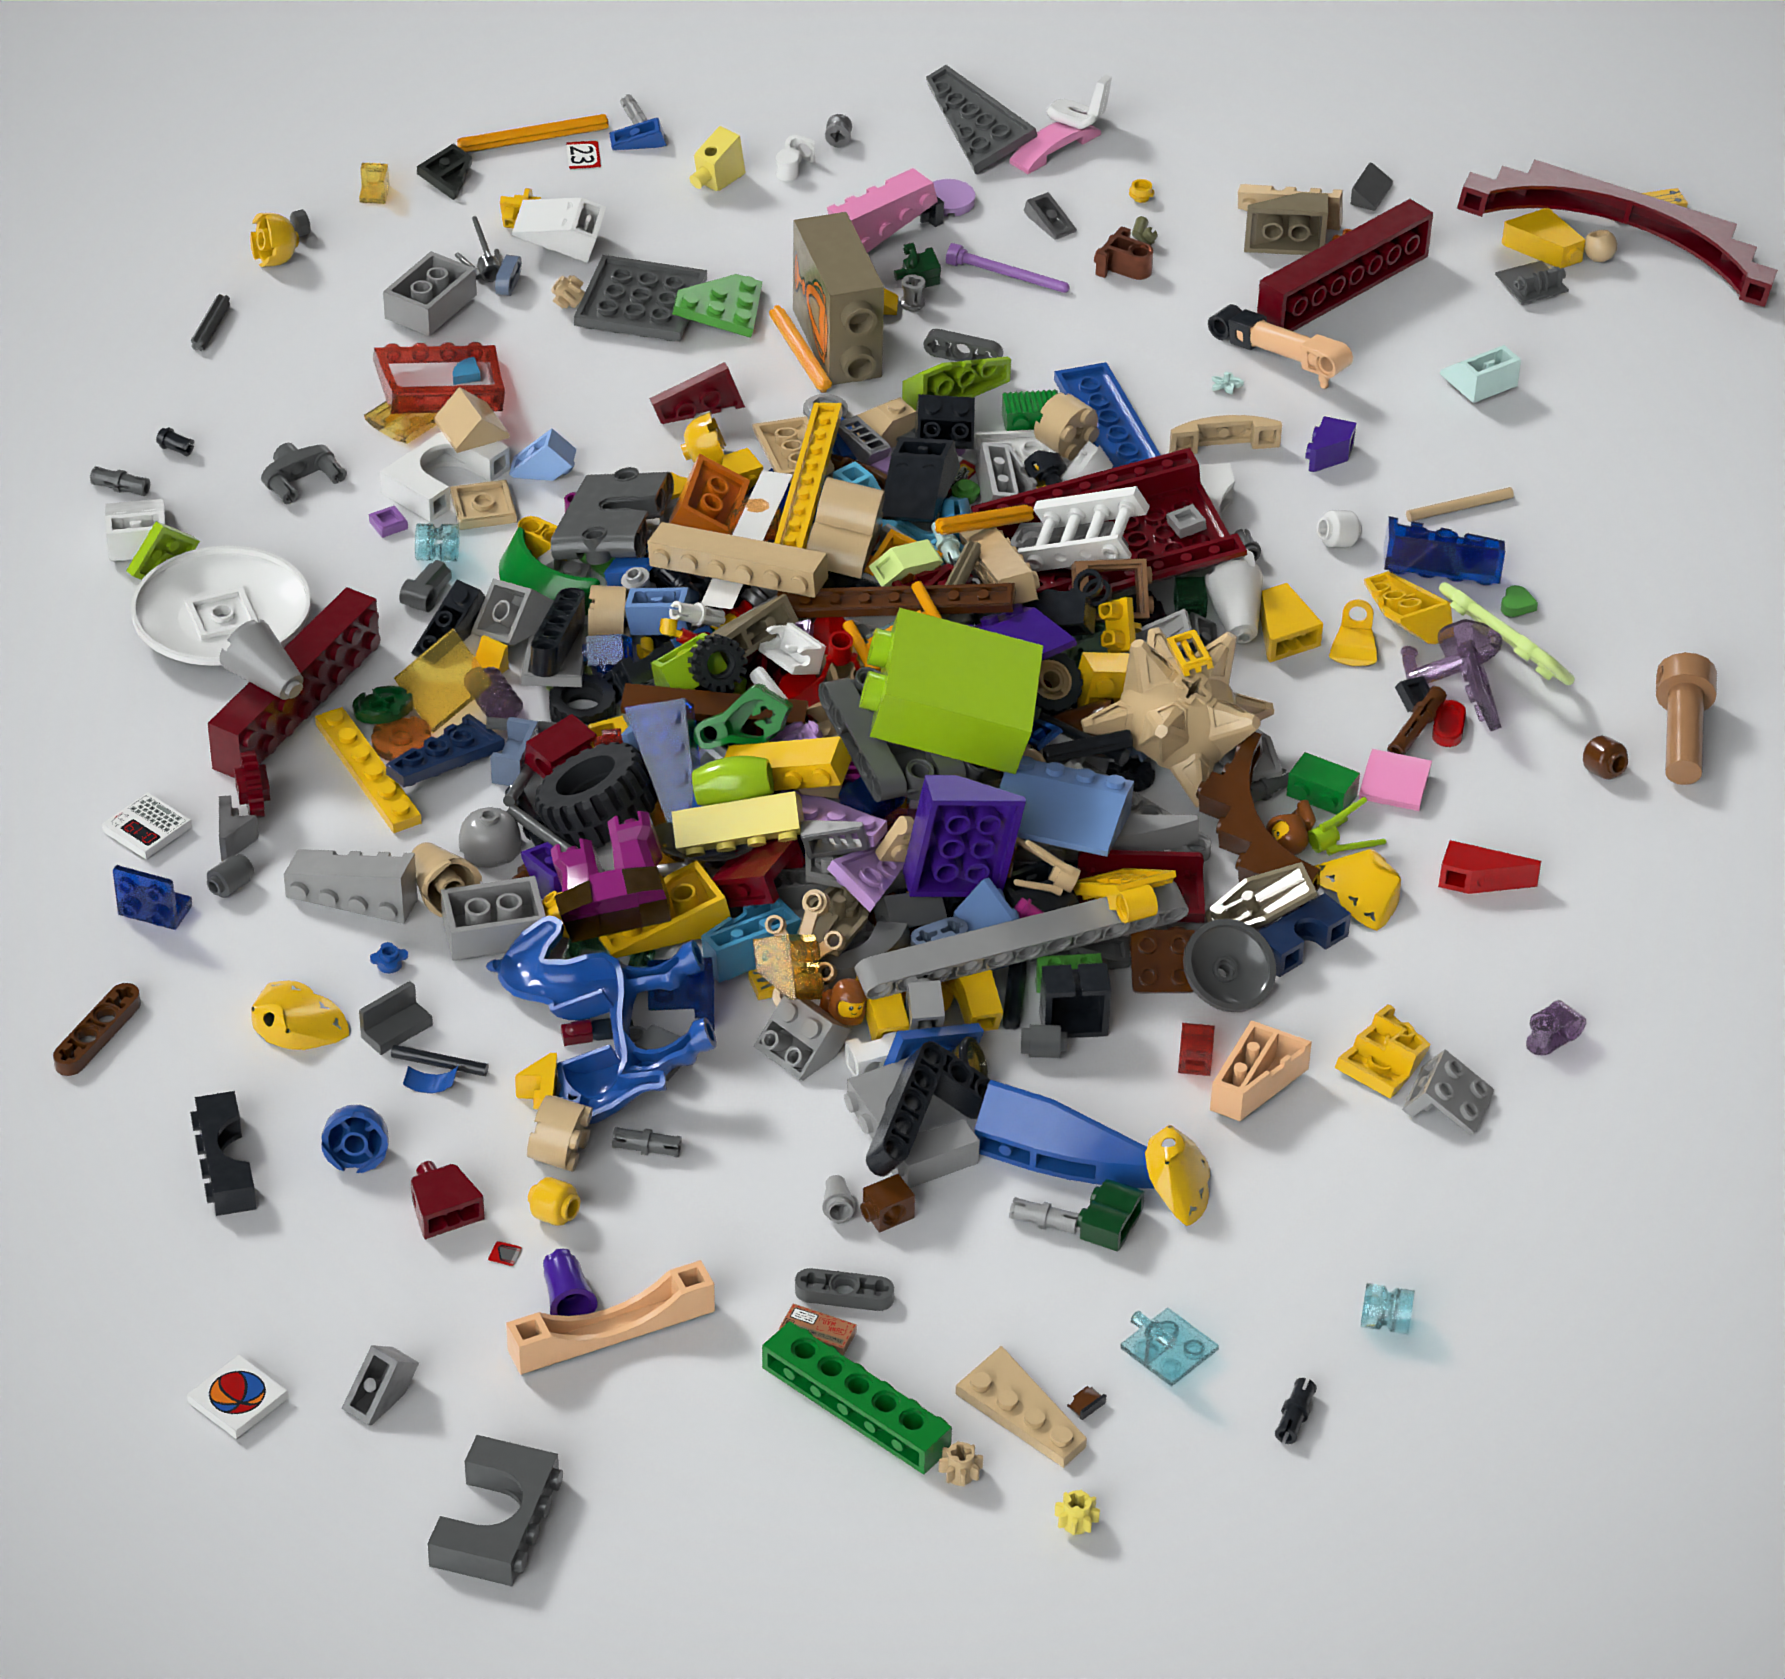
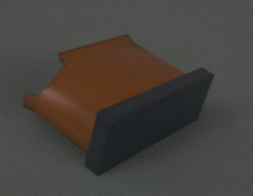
M1086 1386L1073 1396L1074 1400L1070 1405L1067 1404V1407L1083 1420L1106 1403L1107 1395H1101L1093 1387L1089 1388Z

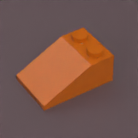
M699 454L672 511L669 523L732 535L750 480Z

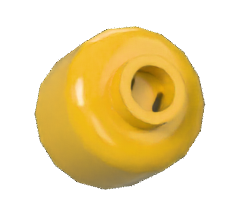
M553 1177L543 1178L538 1184L533 1185L528 1193L531 1214L536 1219L555 1226H561L573 1220L580 1208V1197L577 1194L576 1188L570 1183Z

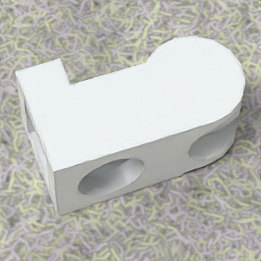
M889 1032L881 1039L862 1044L858 1038L846 1041L845 1062L853 1076L883 1067L897 1032Z

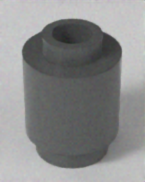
M242 854L228 857L207 872V886L214 895L223 898L229 896L250 881L251 876L254 874L253 865Z
M1030 1024L1029 1028H1021V1054H1029V1057L1060 1058L1061 1051H1067V1032H1061V1025Z

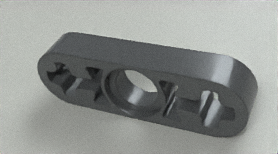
M932 329L923 342L924 349L928 354L952 361L1003 356V348L993 340L943 329ZM957 344L966 345L970 352H961L957 348Z
M807 1268L798 1272L795 1277V1295L799 1300L806 1303L883 1311L890 1308L894 1302V1285L891 1280L882 1276ZM826 1285H829V1290H825ZM847 1285L854 1290L848 1294H842L835 1289L839 1286ZM876 1292H882L881 1295H875Z

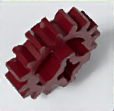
M255 750L240 752L241 768H234L239 805L246 804L248 815H255L257 818L265 817L264 802L271 801L266 765H258Z

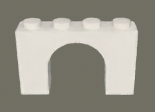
M441 431L380 471L381 494L425 520L432 522L450 510V491L448 485L430 476L429 472L441 467L456 466L468 469L489 482L494 481L510 470L509 446L497 441L456 453Z

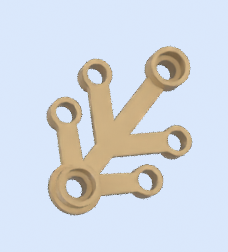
M809 890L803 896L802 906L805 914L796 946L786 930L787 924L784 918L778 915H771L765 921V929L775 936L790 964L786 978L777 962L778 954L775 949L769 946H762L757 950V961L767 968L775 984L772 998L776 1007L786 990H791L792 993L804 996L805 993L820 984L832 982L837 976V969L833 964L821 962L817 965L814 974L800 981L804 968L832 951L842 950L846 944L845 936L842 933L830 931L825 935L824 941L809 949L818 917L826 914L830 908L829 896L820 890ZM817 896L819 900L818 905L811 908L810 900L812 897ZM779 920V929L773 931L771 927L772 922ZM838 935L839 944L832 947L830 943L831 938ZM770 951V952H771V958H770V960L767 961V962H764V961H763V954H764V952ZM828 966L831 973L828 977L823 978L822 970Z

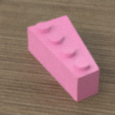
M912 168L886 180L885 185L879 188L872 186L866 189V194L856 198L853 195L846 198L845 203L840 206L833 204L827 207L828 214L847 212L868 253L937 203L938 200L933 182Z

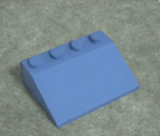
M1022 756L1016 774L1005 772L999 789L1024 796L1026 799L1017 837L1107 857L1131 814L1134 781L1126 780L1119 775L1107 776L1095 773L1090 769H1074L1065 767L1061 763H1046L1036 761L1029 756Z

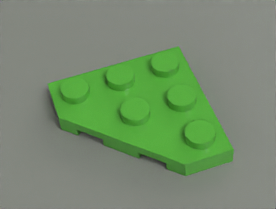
M734 274L679 289L672 314L751 338L763 281L756 280L750 276Z

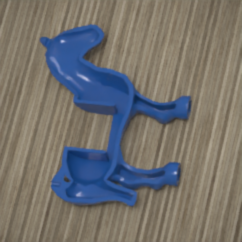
M549 915L539 919L523 930L509 947L504 957L500 960H491L487 963L486 968L490 972L498 973L501 985L512 995L521 999L549 1005L550 1012L559 1018L580 1021L610 1012L615 1051L609 1044L557 1063V1073L561 1084L558 1097L569 1100V1095H571L575 1100L569 1101L592 1107L593 1113L589 1124H595L619 1112L644 1092L652 1090L666 1091V1075L672 1069L679 1066H691L696 1062L699 1052H707L716 1048V1036L706 1017L693 1021L685 1035L662 1048L644 1050L636 1047L630 1038L629 1027L637 993L657 989L671 991L679 988L686 975L704 971V959L697 943L693 939L682 944L677 953L669 960L653 967L628 966L605 952L584 954L567 960L548 959L551 952L562 939L564 932L562 921L555 916Z

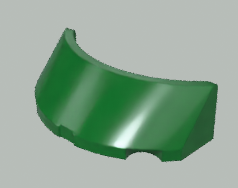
M518 527L499 562V577L501 581L533 589L552 600H555L558 592L565 588H579L585 592V616L588 615L590 603H592V599H589L591 585H600V581L596 578L564 574L542 564L532 555V551L526 547L525 530Z

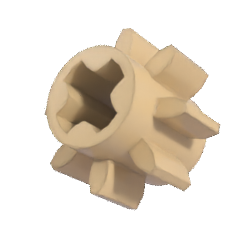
M569 275L568 278L561 276L551 289V292L556 295L552 301L562 309H567L568 306L575 308L585 294V291L581 289L584 282L574 275Z
M957 1441L949 1448H942V1458L939 1459L938 1471L940 1473H947V1483L951 1482L954 1485L964 1487L972 1480H979V1471L983 1468V1455H975L974 1444L970 1445Z

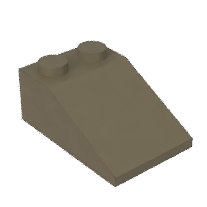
M1300 192L1248 205L1244 252L1307 255L1325 245L1328 221V194Z

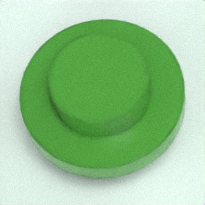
M969 479L957 481L952 486L951 493L956 498H968L971 505L980 495V487Z

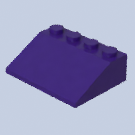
M1021 603L1014 604L1013 612L987 615L980 619L981 623L974 626L968 625L1043 645L1042 660L1077 645L1074 637L1034 607H1024Z
M925 775L903 866V875L909 896L968 897L979 883L986 878H990L996 888H1000L1003 892L1026 804L1025 797L957 775Z

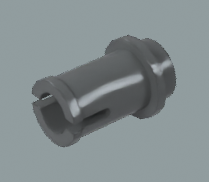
M1243 529L1237 530L1235 533H1238L1244 546L1253 553L1256 561L1260 557V545L1253 540L1249 530L1245 529L1244 532Z

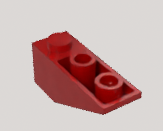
M1450 840L1441 864L1438 887L1467 894L1537 887L1542 861Z

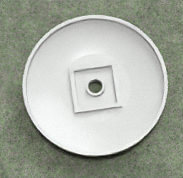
M243 546L206 547L174 556L156 566L141 580L131 602L134 627L146 644L169 658L185 663L208 666L221 665L219 659L221 650L223 648L227 651L231 644L227 639L245 622L254 619L258 623L260 619L264 620L270 626L281 645L285 646L305 626L311 611L309 586L304 576L296 567L275 554Z

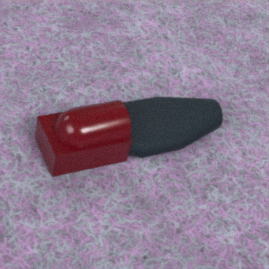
M611 1018L593 1020L592 1022L590 1019L560 1025L564 1046L593 1042V1039L597 1041L613 1039ZM632 1019L630 1022V1026H634Z

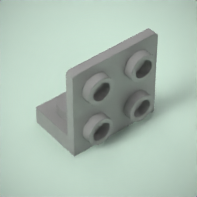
M1445 1049L1421 1067L1402 1110L1412 1118L1422 1110L1427 1112L1435 1106L1467 1133L1472 1135L1478 1129L1494 1089Z

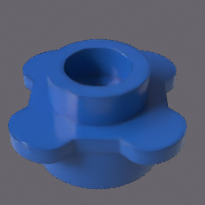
M385 942L381 944V948L376 953L370 955V962L377 964V968L383 973H395L402 968V960L408 958V951L406 949H398L393 943Z

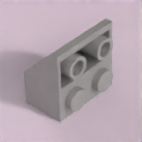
M786 991L753 1047L803 1081L837 1056L852 1029L838 1022L831 1014L807 997Z

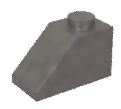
M371 1345L341 1409L367 1425H373L405 1394L419 1362L394 1347Z

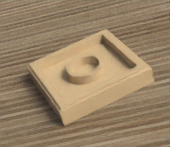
M507 480L450 487V495L460 530L517 523L516 511Z

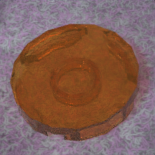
M411 715L410 719L401 718L389 723L376 724L371 735L372 748L379 757L391 761L411 748L420 749L423 747L424 740L431 737V728L426 721Z

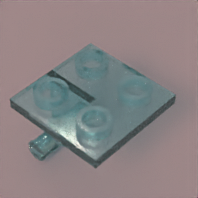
M1168 1307L1152 1320L1142 1314L1141 1311H1136L1131 1317L1130 1322L1137 1326L1139 1330L1120 1344V1348L1171 1387L1219 1350L1217 1343Z

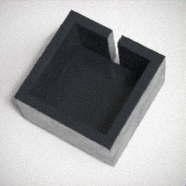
M1107 963L1077 964V969H1072L1071 964L1042 966L1039 1005L1041 1025H1061V1032H1067V1038L1108 1036L1112 990Z

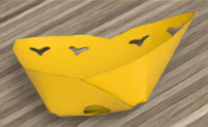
M1367 849L1314 865L1321 869L1320 865H1326L1320 871V885L1325 889L1337 892L1341 906L1349 911L1353 918L1364 926L1376 931L1386 925L1399 903L1401 878L1399 873L1386 862L1384 857L1374 849L1373 851ZM1335 875V876H1334V880H1335V881L1332 882L1331 879H1330V878H1326V876ZM1349 896L1358 898L1356 906H1354L1353 900L1349 899ZM1374 912L1375 921L1370 916H1365L1364 913Z
M288 980L268 983L251 1007V1020L254 1030L266 1042L282 1048L306 1050L337 1043L349 1036L348 1023L340 1008L328 998L314 994L309 986L297 981ZM292 986L300 990H292ZM319 1002H321L325 1007H328L329 1009L320 1008L321 1005ZM270 1012L275 1017L272 1026H268L264 1021L265 1015ZM335 1018L338 1019V1025L341 1027V1029L333 1025V1023L335 1022Z
M1168 1125L1149 1139L1147 1150L1145 1151L1147 1170L1151 1182L1174 1216L1185 1226L1196 1222L1207 1208L1209 1199L1207 1182L1210 1178V1169L1205 1156L1197 1145L1178 1129ZM1166 1139H1173L1176 1142L1172 1147H1162V1143ZM1203 1188L1202 1199H1201V1195H1200L1199 1190H1201V1189ZM1190 1206L1196 1207L1197 1209L1192 1211L1189 1216Z

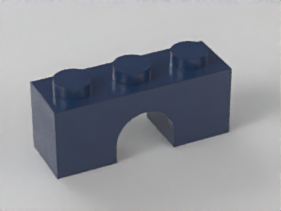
M1324 893L1306 902L1295 911L1284 915L1268 927L1261 928L1258 932L1268 942L1274 954L1276 976L1281 977L1302 964L1305 941L1315 942L1326 950L1348 937L1351 913Z

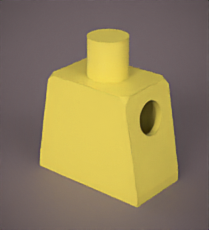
M719 126L695 152L696 172L689 179L691 184L697 189L705 185L715 191H720L743 176L746 172L740 135Z

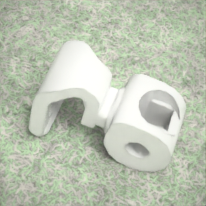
M800 135L789 136L785 142V149L780 150L776 155V177L782 181L795 180L799 176V163L802 159L815 162V141ZM800 144H806L810 148L811 154L804 153Z

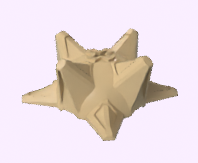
M1159 627L1151 628L1148 630L1147 643L1144 640L1137 639L1130 646L1124 689L1120 701L1082 719V728L1085 733L1094 735L1126 729L1130 730L1133 737V747L1155 760L1159 766L1170 769L1195 807H1199V799L1196 798V793L1200 783L1208 779L1215 763L1219 762L1225 754L1260 727L1261 720L1274 715L1273 703L1235 693L1229 686L1237 637L1231 632L1227 631L1205 646L1212 658L1214 668L1207 669L1206 665L1201 666L1202 672L1196 673L1194 669L1189 670L1190 675L1184 677L1168 648L1166 635ZM1198 651L1194 653L1196 658L1201 657Z

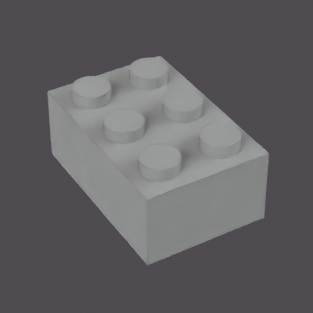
M432 251L429 252L383 291L385 319L422 334L432 335L477 296L476 268Z
M535 876L441 889L442 918L453 961L506 953L523 930L539 919L546 917Z

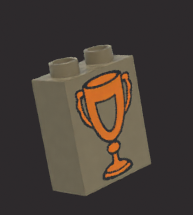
M847 212L793 220V311L816 359L831 380L832 385L882 377L884 286Z

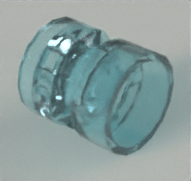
M417 523L415 530L416 561H433L435 557H439L440 561L457 562L460 542L459 525L441 524L439 528H436L433 523ZM437 540H441L443 543L437 544Z
M1367 1283L1360 1327L1379 1330L1385 1325L1388 1327L1389 1332L1409 1334L1415 1290L1396 1287L1392 1292H1389L1385 1285Z

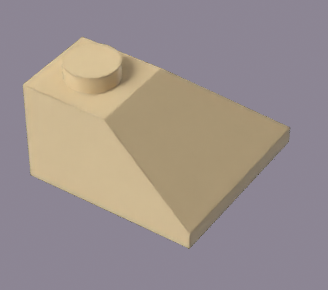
M901 397L857 415L886 440L891 448L897 445V437L915 428L916 411Z

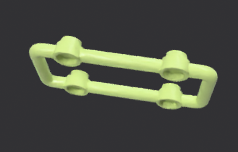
M1443 582L1440 584L1439 591L1451 601L1449 606L1462 616L1467 614L1475 621L1472 626L1484 635L1489 631L1494 633L1515 648L1513 651L1527 662L1530 659L1536 663L1538 667L1535 671L1547 680H1550L1553 676L1566 685L1574 683V676L1531 640L1515 631L1449 583Z

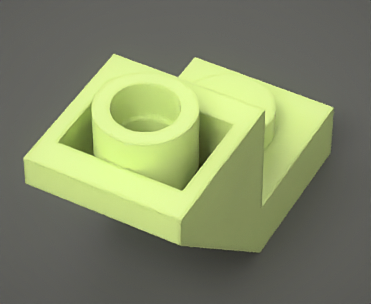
M926 539L890 548L874 561L869 568L881 587L892 586L894 581H901L909 573L915 576V574L924 571H932L941 565L943 560L931 541Z

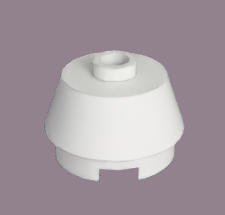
M1088 441L1073 459V462L1061 476L1062 481H1067L1111 469L1113 464L1100 445L1097 447Z

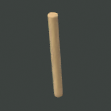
M1511 487L1407 510L1406 517L1410 522L1511 499L1514 497V492Z

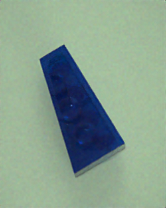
M1388 516L1383 547L1384 570H1389L1391 573L1398 575L1405 574L1406 572L1416 573L1424 578H1434L1435 576L1447 577V579L1455 582H1461L1465 579L1476 581L1481 585L1500 584L1506 552L1505 541L1466 533L1463 538L1459 537L1452 529L1441 527L1439 530L1431 531L1423 527L1424 523L1412 521L1411 526L1398 524L1399 518Z
M685 698L624 707L666 822L673 823L671 811L689 809L692 806L694 793L692 772L700 767L698 744L694 741V729L696 727L694 704Z

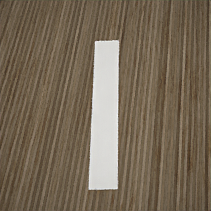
M770 471L761 472L733 532L734 536L760 541L764 540L793 474ZM712 578L701 603L704 606L732 609L743 584Z

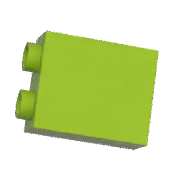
M899 608L892 630L887 631L876 628L869 648L867 664L881 668L880 674L868 671L859 704L860 708L874 711L870 737L1016 774L1032 733L1043 645Z

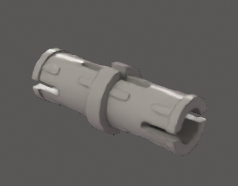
M1018 1197L1013 1198L1009 1218L1038 1224V1228L1041 1229L1049 1227L1071 1234H1076L1079 1213L1052 1207V1203L1048 1202L1039 1204L1019 1199Z

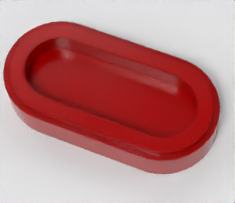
M1445 700L1438 708L1432 731V739L1436 744L1443 747H1454L1461 743L1466 716V708L1463 704L1455 700Z

